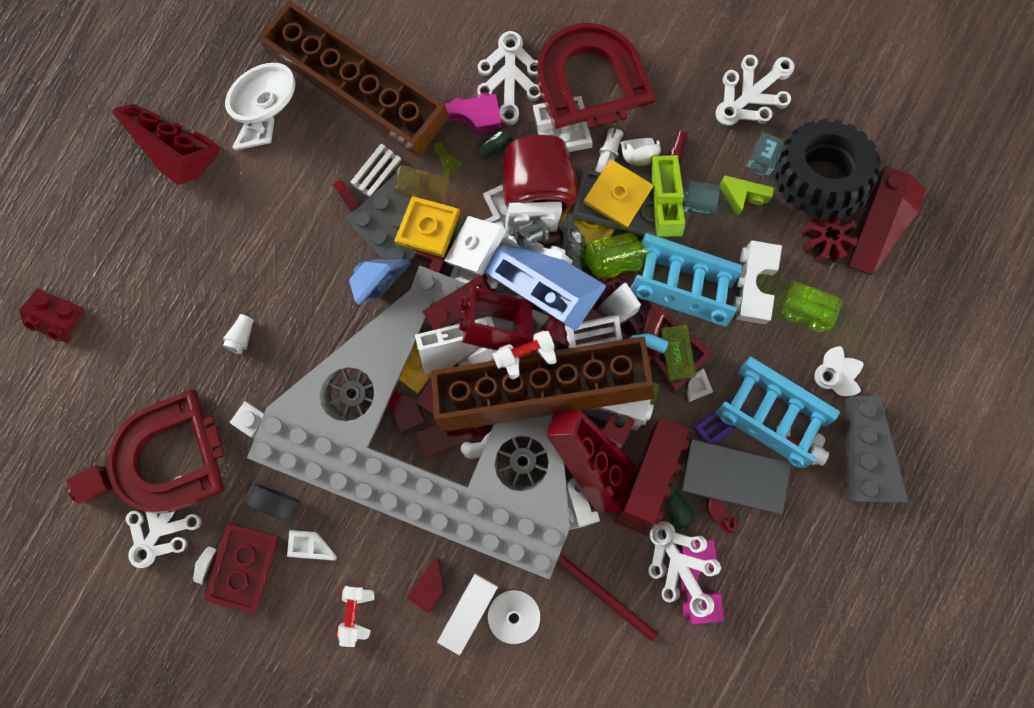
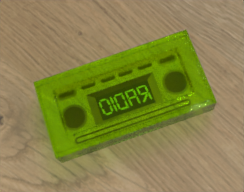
M681 325L661 328V338L668 341L664 356L669 381L696 377L688 326Z

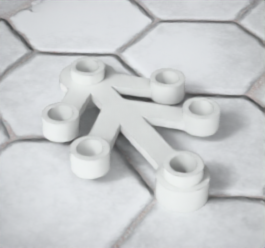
M508 31L500 36L498 41L499 48L487 59L479 62L478 72L481 76H490L493 72V66L503 57H505V65L486 83L480 84L477 88V93L479 95L482 89H488L489 94L492 95V91L505 80L504 105L500 107L499 113L503 124L513 125L519 118L518 107L514 105L515 80L527 91V97L531 101L539 100L541 92L539 86L534 84L515 66V56L527 66L529 76L534 78L537 77V72L531 71L530 68L538 66V61L534 60L522 48L523 41L521 36L516 32ZM508 42H513L515 46L509 48L506 46V44ZM483 65H488L490 69L488 71H483L481 67ZM535 89L539 93L538 95L533 96L530 94V91ZM506 113L514 115L512 119H506L504 116Z
M754 55L745 56L741 63L743 69L742 96L734 101V86L739 80V74L734 70H729L723 77L725 85L724 102L720 103L716 109L718 122L725 126H732L738 120L757 121L760 124L768 123L772 117L770 108L761 107L758 111L742 108L748 103L773 105L780 109L786 108L791 101V96L788 92L781 91L777 95L760 93L777 79L784 80L789 78L794 70L793 61L787 57L779 58L773 65L772 71L753 86L754 70L758 60ZM745 61H752L754 66H747ZM781 64H786L788 69H783ZM727 76H733L735 81H728ZM779 97H784L786 103H781ZM725 110H731L733 112V115H726ZM765 112L768 115V118L763 119L760 116V113Z
M140 511L129 512L126 516V522L130 526L134 545L129 550L131 564L137 568H145L154 562L156 556L170 552H184L188 547V541L184 537H175L170 543L154 545L160 536L185 529H198L202 524L201 517L197 514H190L185 519L168 523L174 512L160 514L159 516L158 514L146 512L150 532L146 539H144L141 524L144 522L143 513ZM134 514H137L139 517L136 524L131 520ZM192 517L197 521L194 527L189 525V520ZM177 540H180L183 543V546L180 550H178L175 547V543ZM141 550H145L147 553L144 560L139 555Z
M660 521L658 524L655 523L650 530V539L655 544L653 561L649 566V574L652 578L658 579L666 575L667 568L663 563L665 552L670 557L666 585L662 590V598L666 602H673L679 599L680 591L677 588V583L680 575L692 596L690 601L691 612L697 617L710 615L714 610V602L710 596L703 594L689 568L702 571L706 576H715L721 570L720 563L715 559L705 561L682 554L675 545L687 546L692 552L698 553L706 549V539L702 536L690 537L676 533L674 527L666 521ZM663 530L666 532V539L662 537ZM696 539L700 542L699 549L695 546ZM709 563L714 566L713 573L708 568ZM656 566L660 568L659 575L655 571ZM669 589L673 591V598L668 595ZM703 600L707 604V609H704L702 607Z

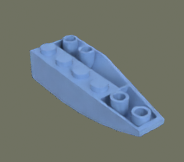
M501 242L484 271L574 331H577L606 287L603 283L565 260Z

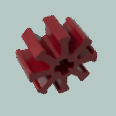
M814 216L811 219L812 221L803 228L801 235H808L816 239H809L802 246L804 252L808 253L812 248L819 246L820 251L815 258L816 262L823 263L830 257L829 252L833 258V263L840 261L848 255L844 249L849 251L857 244V237L851 238L844 235L845 233L849 234L857 227L855 221L851 220L848 224L841 227L839 225L841 218L833 219V217H829V221L819 219L820 216ZM826 234H827V235H832V236H833V239H832V238H828V239H827Z

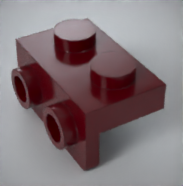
M38 288L19 309L22 323L27 329L39 331L46 334L52 340H60L67 344L71 341L70 331L84 315L83 307Z

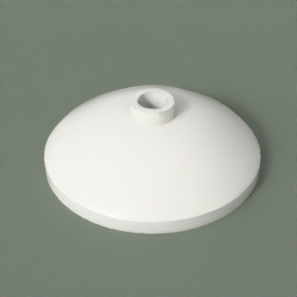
M266 63L256 66L245 72L233 83L226 96V110L235 121L241 123H258L270 119L278 114L290 101L295 89V77L287 66L280 63Z

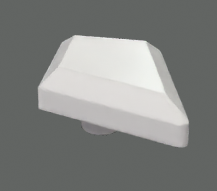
M271 117L258 123H244L233 145V149L241 150L271 143L274 118Z

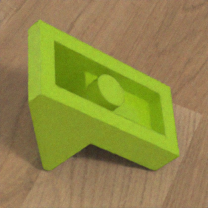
M724 176L719 185V188L737 216L743 210L745 199H749L748 202L755 205L767 204L772 198L774 191L773 187L729 176Z

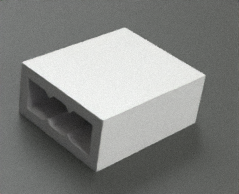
M650 400L581 411L585 415L607 422L611 415L617 413V419L614 420V424L622 427L623 423L630 417L635 420L631 430L637 431L641 425L645 426L647 420L650 419L654 405L650 404Z

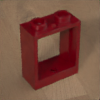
M471 286L468 295L462 297L460 311L463 312L459 324V330L463 331L462 343L497 351L504 344H511L513 348L533 341L532 303L528 300ZM475 312L513 321V332L475 323Z

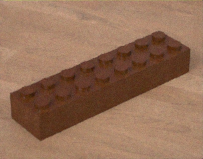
M290 0L258 37L267 53L418 157H420L450 119L446 106Z
M645 336L554 351L557 359L555 364H548L539 354L521 356L519 358V376L514 380L509 377L506 367L498 369L495 360L432 370L435 421L441 432L548 416L553 415L554 412L586 410L655 399Z

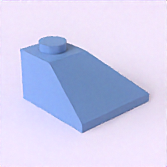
M385 259L361 261L353 269L354 275L349 279L355 302L360 305L381 299L412 263L409 260Z

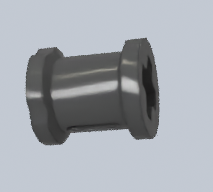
M541 219L534 220L533 224L526 227H516L514 231L516 242L522 249L529 248L532 243L537 241H547L549 238L548 228Z

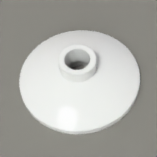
M506 591L497 596L490 605L488 611L489 627L492 633L505 643H523L529 640L539 627L540 611L538 605L531 596L522 591ZM516 613L519 616L518 622H510V614Z

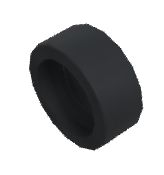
M253 484L246 504L271 516L293 521L300 501L277 490Z

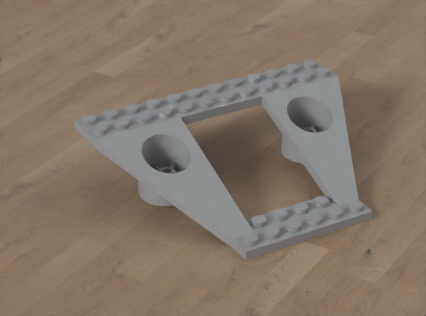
M419 265L411 289L266 408L247 458L550 580L570 529L565 465L546 436L553 415L494 424L469 486L369 447L416 343L415 335L420 334L424 323L431 325L422 311L466 284ZM532 309L534 341V334H537L549 316ZM475 312V320L489 317V315ZM491 316L496 328L513 332V321ZM459 319L452 325L460 324L461 319ZM356 368L360 370L356 381L350 380L346 369ZM342 372L346 382L342 386L334 384V380ZM364 373L372 381L367 386L360 383ZM332 387L340 390V398L333 401L331 396ZM370 387L374 388L373 399L367 397L368 388ZM351 389H355V390H356V396H355V398H353V394L351 393ZM342 400L346 404L343 414L337 410L334 403ZM364 400L372 402L366 413L361 406ZM351 406H357L361 415L359 418L347 417ZM515 437H531L527 448H519ZM511 438L516 447L512 454L500 449ZM535 439L541 443L544 450L534 454L529 449L532 440ZM547 452L548 468L536 464V456ZM499 453L510 457L509 465L503 468L499 467ZM521 456L526 457L528 463H525L524 466L519 464L520 460L518 458ZM512 467L517 472L514 481L512 482L507 479L502 471ZM534 467L546 471L544 476L534 482L530 473ZM527 473L531 484H516L519 474Z

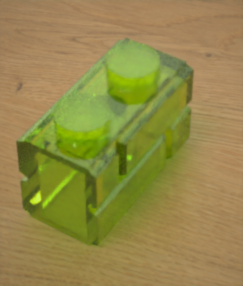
M629 232L587 243L584 262L589 269H592L597 279L608 276L615 277L619 273L634 272L643 267L647 251L646 247L641 242H638V238L634 233Z
M794 281L788 287L780 313L785 314V319L791 322L800 323L801 320L809 323L810 329L824 332V330L828 331L835 325L843 299Z

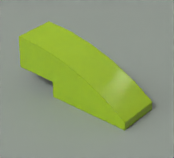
M678 155L652 156L657 237L682 236L685 228L682 204L684 194Z

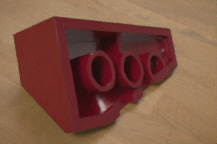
M135 104L113 109V115L158 170L177 185L198 179L220 152V146L203 134L194 132L192 135L183 131L182 125L176 122L173 124L165 123L160 120V115Z
M887 166L880 171L878 180L868 199L857 235L858 241L853 248L848 268L873 275L916 217L926 189L911 174Z

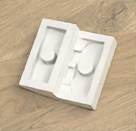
M582 96L573 97L577 109H585ZM545 103L533 105L538 135H553L562 138L569 152L592 148V139L586 122L554 130Z

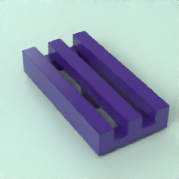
M732 396L726 402L731 404L735 396ZM741 406L740 411L750 416L744 407ZM717 409L693 427L705 443L715 444L736 427L728 425L710 439L708 435L724 422L719 419L705 431L701 427L717 416L715 414Z

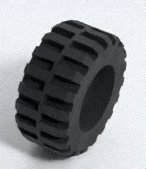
M820 119L818 123L811 121L805 123L804 127L799 126L793 130L792 134L788 135L784 142L775 171L776 185L780 193L784 192L782 195L787 203L791 202L793 204L792 207L798 212L802 210L806 212V216H820L819 219L828 220L829 217H833V219L843 218L845 214L847 216L852 215L857 209L862 208L870 197L881 171L880 154L878 151H875L877 147L872 140L867 139L868 135L862 130L860 132L855 129L856 126L850 123L845 125L840 120L828 122V119ZM815 160L831 162L839 166L847 177L840 179L823 177L814 172L807 163Z

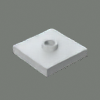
M468 216L444 261L449 265L482 276L506 233V229L501 225Z

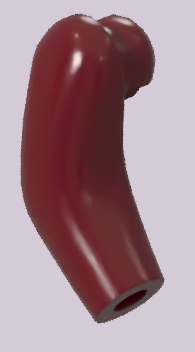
M653 305L650 307L641 334L649 333L659 337V329L666 315L665 309L662 306ZM647 347L652 356L660 354V352Z
M707 498L706 511L709 517L723 532L728 534L734 533L738 528L737 520L725 510L722 501Z

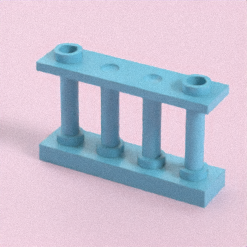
M648 233L645 234L636 255L646 259L643 275H637L630 288L635 297L711 321L715 324L727 326L737 310L736 307L726 304L728 287L732 288L740 276L742 265ZM655 263L670 267L667 284L652 280ZM680 271L694 275L691 292L677 288ZM704 279L718 283L716 301L702 296Z
M750 356L738 371V374L743 376L745 380L732 403L729 404L725 401L716 410L715 414L720 416L724 423L736 426L786 457L792 465L805 469L816 460V457L809 454L808 450L821 426L827 427L834 422L840 411ZM756 384L766 390L767 394L756 414L751 418L740 411V408L753 385ZM779 398L787 403L789 408L776 432H774L762 423L775 399ZM798 412H801L810 418L811 423L800 444L797 446L785 439V436Z

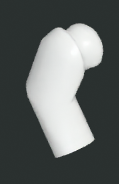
M491 432L486 434L480 443L464 442L461 445V453L468 459L480 458Z

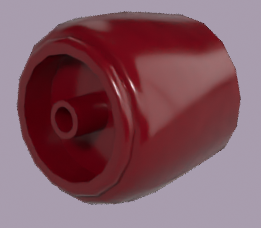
M531 135L519 138L505 148L502 181L503 198L507 209L509 203L561 202V215H563L573 207L577 200V179L567 145L562 138L553 135Z

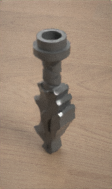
M567 214L564 217L565 220L558 226V229H561L563 232L561 249L566 250V255L573 260L572 265L582 271L580 259L584 257L585 237L578 227L574 225V216Z

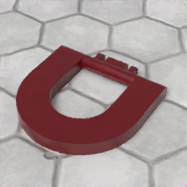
M594 23L568 26L550 37L540 52L537 66V82L554 130L582 122L587 123L588 129L595 128L594 120H596L598 127L618 122L616 114L619 115L621 121L626 120L628 117L626 114L627 110L655 103L654 93L636 49L625 36L610 27ZM580 53H594L602 56L612 66L624 98L578 110L564 74L565 64L573 56Z
M196 390L186 391L139 410L121 425L113 437L107 456L108 477L116 494L131 507L148 513L165 514L183 509L225 492L216 460L224 457L225 453L223 449L215 451V449L222 446L216 426L208 427L216 424L214 417L204 418ZM192 422L204 468L163 484H150L147 482L139 468V457L145 444L161 433Z

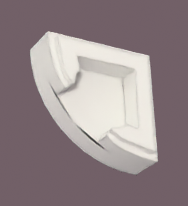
M704 368L695 373L688 383V402L713 393Z
M208 546L195 563L194 582L203 584L213 564L217 549Z

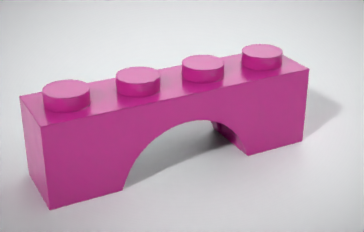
M482 93L477 95L476 98L467 100L465 98H456L451 103L444 104L450 117L447 122L460 121L466 123L474 129L477 135L502 131L496 94Z

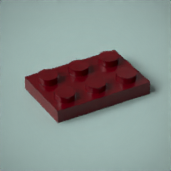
M227 523L204 600L256 614L279 536Z

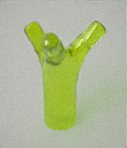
M442 142L434 145L433 148L443 163V177L448 178L449 168L457 171L458 167L456 165L462 166L463 162L452 157Z

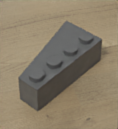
M852 396L845 398L846 501L909 503L881 397Z

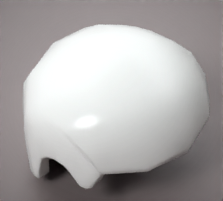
M652 138L632 139L621 142L624 159L634 166L639 167L651 164L652 156H659L661 152L659 140L655 144Z

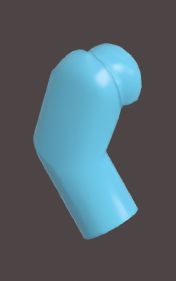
M649 333L630 337L631 339L645 336L646 347L660 353H664L668 346V341Z

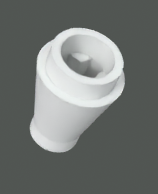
M240 314L237 321L223 338L225 341L223 347L236 354H242L244 350H247L254 320Z

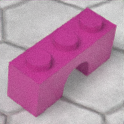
M707 539L706 549L698 553L692 552L687 546L679 545L678 550L682 554L705 561L710 559L716 560L714 540ZM699 540L695 541V546L698 549L700 548ZM709 563L708 568L714 567L713 564ZM689 568L698 583V577L702 571ZM679 575L680 590L685 591L686 602H682L684 618H688V622L691 624L724 621L721 594L718 592H703V594L710 596L714 602V610L710 615L697 617L691 612L690 601L692 596ZM703 600L702 607L704 609H707V604Z

